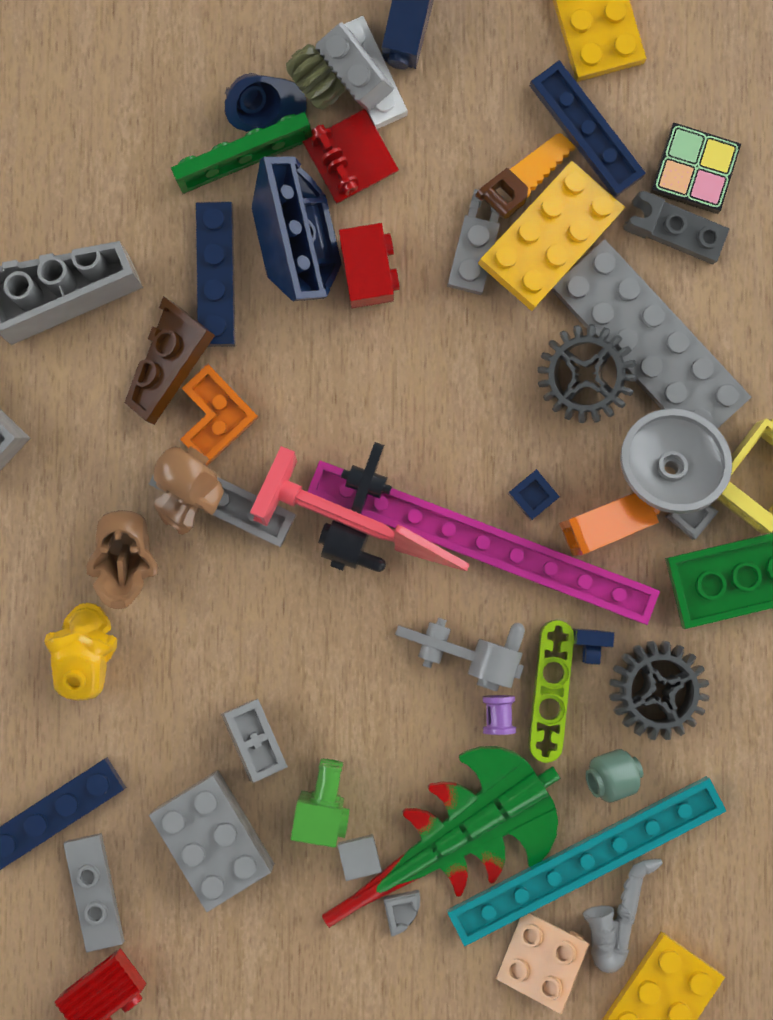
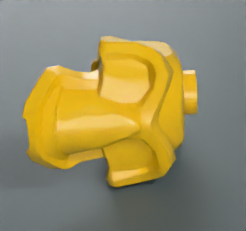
M89 602L79 604L64 619L62 630L50 632L45 636V646L51 654L54 689L60 696L69 700H90L96 698L101 693L105 683L107 662L112 658L117 649V638L106 634L111 630L110 620L103 609L96 604Z

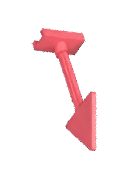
M282 446L250 511V514L254 515L253 520L255 522L268 526L279 501L293 507L296 504L377 539L392 541L395 543V550L463 571H467L470 565L401 525H397L395 531H393L381 522L302 490V486L289 481L297 463L295 452Z

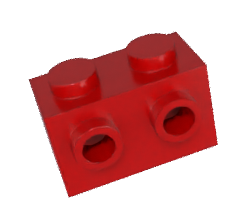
M382 223L340 229L339 237L351 309L394 302V291L400 290L397 269H390L388 256L394 255L391 233L384 234Z

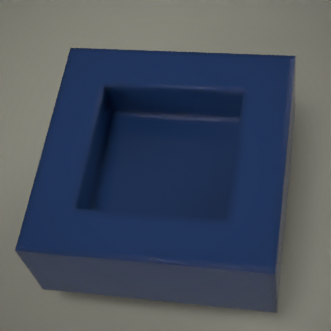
M537 469L508 492L509 496L530 521L560 497Z

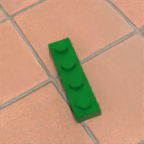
M305 112L298 115H286L276 124L264 129H253L247 132L243 138L231 143L222 142L215 145L211 151L202 155L185 157L178 165L171 167V170L182 194L259 163L263 157H273L302 145V141L313 136L311 126Z

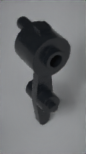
M374 443L365 469L353 465L350 471L344 469L341 478L347 480L345 487L357 491L351 510L362 514L368 495L380 499L383 493L389 495L392 486L386 484L388 477L376 473L385 446L383 444ZM335 520L331 524L325 523L318 543L323 545L321 557L331 560V567L343 571L345 566L356 569L359 565L376 572H381L386 567V562L383 558L364 552L368 534Z

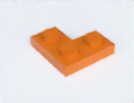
M209 364L182 387L186 394L206 415L180 440L188 449L191 446L209 458L205 464L208 466L259 417Z

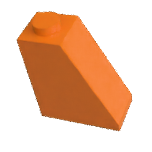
M632 493L562 521L559 525L572 556H578L659 523L656 515L660 514V510L648 505L635 493Z

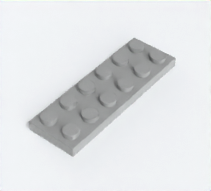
M606 239L573 267L551 290L586 329L589 324L596 326V337H599L604 327L610 329V334L607 338L608 342L617 335L622 337L621 343L616 348L619 351L629 346L632 351L624 356L623 360L624 362L635 360L637 364L633 368H626V372L637 375V381L635 382L661 410L682 409L704 417L718 429L751 398L747 391Z

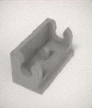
M258 699L246 702L235 709L221 714L249 781L255 783L288 767Z

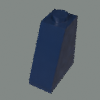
M392 0L382 44V57L388 65L401 70H405L408 67L416 69L434 0Z

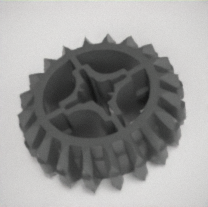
M589 324L587 335L583 336L581 326L576 325L573 329L575 338L571 339L566 331L560 332V337L564 342L563 345L554 340L549 342V346L556 351L555 354L542 353L541 358L550 361V366L538 367V373L548 374L549 380H542L538 382L540 388L551 387L552 391L546 393L543 398L545 401L552 400L555 397L558 399L552 408L554 412L560 411L564 405L568 407L565 412V419L570 420L574 416L575 411H579V423H585L587 412H591L593 421L599 422L601 420L599 410L603 409L608 417L614 416V410L610 406L611 403L614 402L620 408L626 405L624 400L618 397L621 392L625 395H633L634 391L631 388L625 387L624 384L625 380L637 381V375L626 374V368H633L637 364L635 360L624 362L623 357L632 350L627 346L618 351L616 347L622 341L621 336L617 335L608 342L607 338L610 334V329L604 327L599 337H596V326L593 324ZM587 343L598 344L603 347L598 354H595L586 361L581 360L570 352L572 348ZM610 356L613 357L617 367V379L613 389L602 377V368ZM562 360L566 362V365L572 371V380L565 391L562 390L558 377L559 366ZM574 362L587 368L595 365L596 372L593 374H596L595 380L601 387L596 382L589 380L579 383V376L583 374H578L580 368ZM586 387L595 389L605 397L602 401L592 405L580 404L572 400L577 393H580Z
M648 641L646 645L647 653H645L640 645H636L633 647V651L637 658L633 659L632 656L624 653L622 659L628 666L626 668L618 665L614 666L613 670L616 673L622 674L621 680L610 679L609 685L620 688V692L610 694L609 698L612 701H622L620 705L615 707L614 713L616 715H623L628 712L622 724L629 727L636 722L634 727L635 734L641 736L647 729L648 738L656 740L660 730L663 739L670 740L672 727L678 735L682 736L685 734L683 722L691 727L697 725L696 720L691 717L693 712L699 715L705 714V710L697 706L699 700L709 701V695L700 693V688L709 686V681L697 679V676L701 675L705 669L701 665L691 668L696 656L689 653L682 658L684 654L683 646L676 645L671 652L670 642L662 641L658 652L656 643ZM667 660L673 663L681 672L677 675L671 674L662 677L659 671L654 669L651 662ZM642 669L641 674L644 684L638 692L634 693L635 696L632 697L631 688L634 677ZM655 680L662 685L667 683L666 688L662 690L663 701L655 695L650 697L657 690ZM686 684L684 701L676 711L675 695ZM656 703L659 709L664 711L667 718L658 720L648 719L642 716L636 708Z

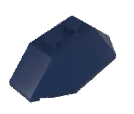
M295 156L263 157L259 163L251 209L267 278L292 301L324 299L328 296L330 287L335 281L342 265L326 195L312 177L300 167L301 163Z

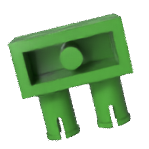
M320 759L315 791L301 790L291 840L336 848L337 838H345L350 809L343 808L344 798L338 795L343 762L333 759Z

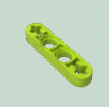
M551 620L545 623L539 634L528 746L531 754L538 761L544 763L557 760L562 753L574 632L570 625L560 620ZM555 626H560V632L566 634V640L559 641L558 652H565V659L556 656L544 657L546 649L553 652L554 643L553 640L547 639L548 632H554ZM550 662L559 663L563 669L562 678L556 683L547 682L543 676V669ZM545 699H555L559 704L557 716L552 719L543 718L539 713L540 704ZM538 722L547 726L558 725L556 732L551 729L549 730V740L555 744V748L548 749L547 755H542V750L536 747V742L543 741L545 731L543 728L537 729Z

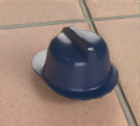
M249 73L236 78L230 87H226L225 94L227 97L225 99L224 113L228 122L239 130L264 129L276 124L286 115H298L307 111V99L295 82L287 79Z

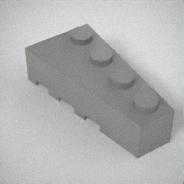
M120 241L73 249L72 253L55 256L53 253L40 255L39 259L18 262L17 260L2 262V266H0V336L13 345L143 288L131 257Z

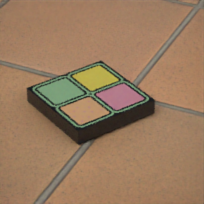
M673 122L650 193L718 214L721 211L741 143Z

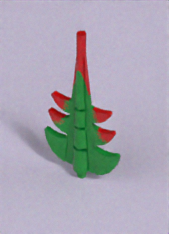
M480 746L461 753L459 760L476 773L480 780L481 791L475 795L468 788L457 783L444 781L430 783L428 785L429 791L444 803L448 811V818L442 822L438 817L426 810L418 808L403 809V816L417 829L421 840L355 894L324 913L322 917L329 928L361 907L439 868L450 879L455 895L460 897L466 887L468 878L465 856L470 853L478 857L487 870L488 881L493 884L501 874L505 863L503 837L508 834L514 836L523 845L529 867L541 862L550 852L557 836V810L546 790L547 787L561 779L554 767H550L537 776L531 765L522 756L512 750L499 746Z

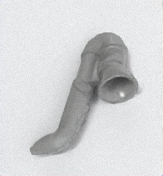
M661 859L643 860L632 866L628 874L629 878L623 885L622 903L618 906V915L615 920H613L614 909L611 906H595L583 912V917L591 929V955L595 966L602 972L613 973L624 965L629 953L628 944L632 924L635 921L643 877L656 871L663 864Z

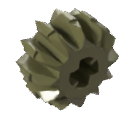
M307 44L292 55V58L286 63V69L307 99L314 106L323 110L329 104L332 105L339 99V96L345 91V86L328 66L329 64L324 61V58L316 50L315 46Z

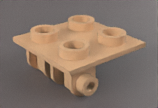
M529 913L519 919L496 979L562 1014L590 943L584 941V936L577 932L570 931L568 933Z

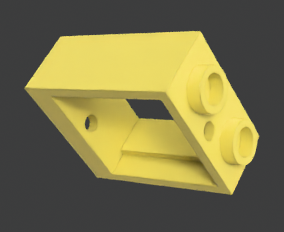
M765 418L756 422L731 455V475L760 437L773 446V419L768 420ZM729 481L727 487L717 500L761 534L772 533L773 505L767 511Z

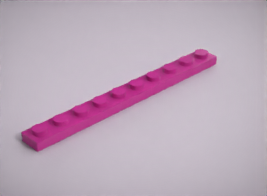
M319 460L307 492L350 510L357 493L356 490L345 487L347 480L341 478L344 469ZM394 488L391 489L389 495L383 493L380 499L368 495L362 511V515L396 529L397 525H401L431 543L644 625H648L660 593L659 590Z

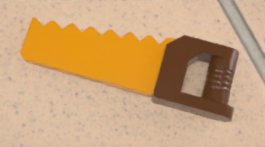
M558 133L511 169L506 168L477 191L476 197L480 201L485 200L503 219H507L525 205L526 199L530 196L531 191L536 190L537 184H542L543 179L549 177L550 171H554L557 164H562L563 158H567L570 151H574L576 147L563 134ZM501 187L512 198V201L508 203L496 190Z

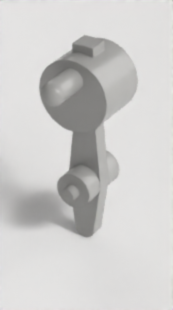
M438 617L436 624L429 622L426 634L398 625L395 635L422 644L418 657L424 659L422 666L431 668L433 662L440 664L443 652L470 660L472 662L468 674L479 678L477 685L494 691H498L500 685L512 688L514 678L520 679L524 665L519 663L523 653L518 651L525 633V628L521 623H515L511 626L505 646L479 639L475 651L447 642L451 629L445 627L447 621Z

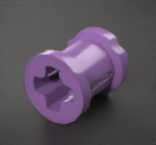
M483 696V703L486 704L487 726L483 727L484 734L508 735L516 733V727L512 726V703L515 702V696Z

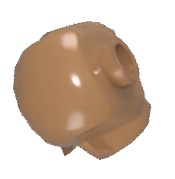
M191 446L187 452L179 447L165 450L158 458L154 467L153 480L156 481V486L164 492L155 500V509L161 520L166 525L175 528L178 534L181 535L188 533L194 527L195 518L200 509L209 515L214 514L224 493L221 482L217 480V474L205 465L209 458Z
M118 510L102 516L98 521L96 530V550L91 554L86 565L87 575L98 578L93 583L95 593L109 608L123 609L128 607L142 591L143 580L158 575L157 561L150 552L146 520L141 514L133 511Z

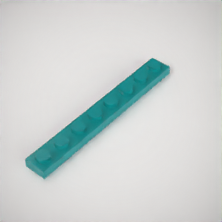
M705 776L447 909V913L465 947L726 812V809L711 779Z

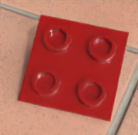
M365 109L327 129L323 124L316 126L311 131L313 136L302 141L336 204L399 171Z

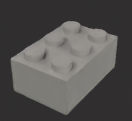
M219 770L158 806L149 814L150 819L206 912L270 874L275 863Z

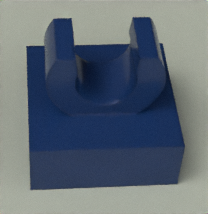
M572 628L574 644L583 645L582 662L600 665L601 646L614 647V632Z

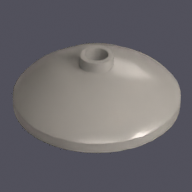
M662 409L643 416L630 428L621 448L620 462L622 473L631 490L648 505L669 513H692L711 505L727 487L732 473L730 448L721 432L704 417L682 409ZM665 467L673 468L676 474L667 473Z

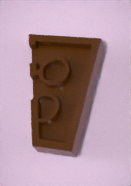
M164 296L159 306L163 310L157 328H151L148 340L152 341L146 359L139 362L124 402L141 418L155 425L215 336L178 305Z

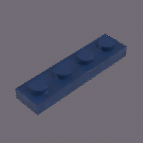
M560 60L531 80L530 88L614 198L644 177L646 172Z
M196 202L197 319L200 324L215 335L208 347L235 346L232 202Z
M108 757L0 826V870L127 788Z

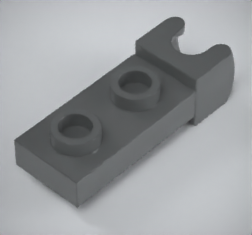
M641 191L636 194L632 204L643 211L644 218L632 216L623 224L625 231L644 239L648 237L710 264L718 261L729 228L665 202V199L649 192Z

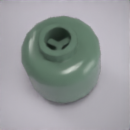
M616 749L591 760L589 769L585 773L587 785L594 797H600L603 801L612 803L638 792L640 778L643 777V768L636 757H631L628 752L622 749Z

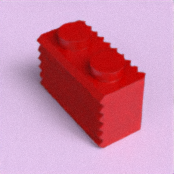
M119 948L65 989L55 1000V1005L67 1020H112L110 1016L120 1008L126 1013L143 999L140 993L147 983L122 949Z

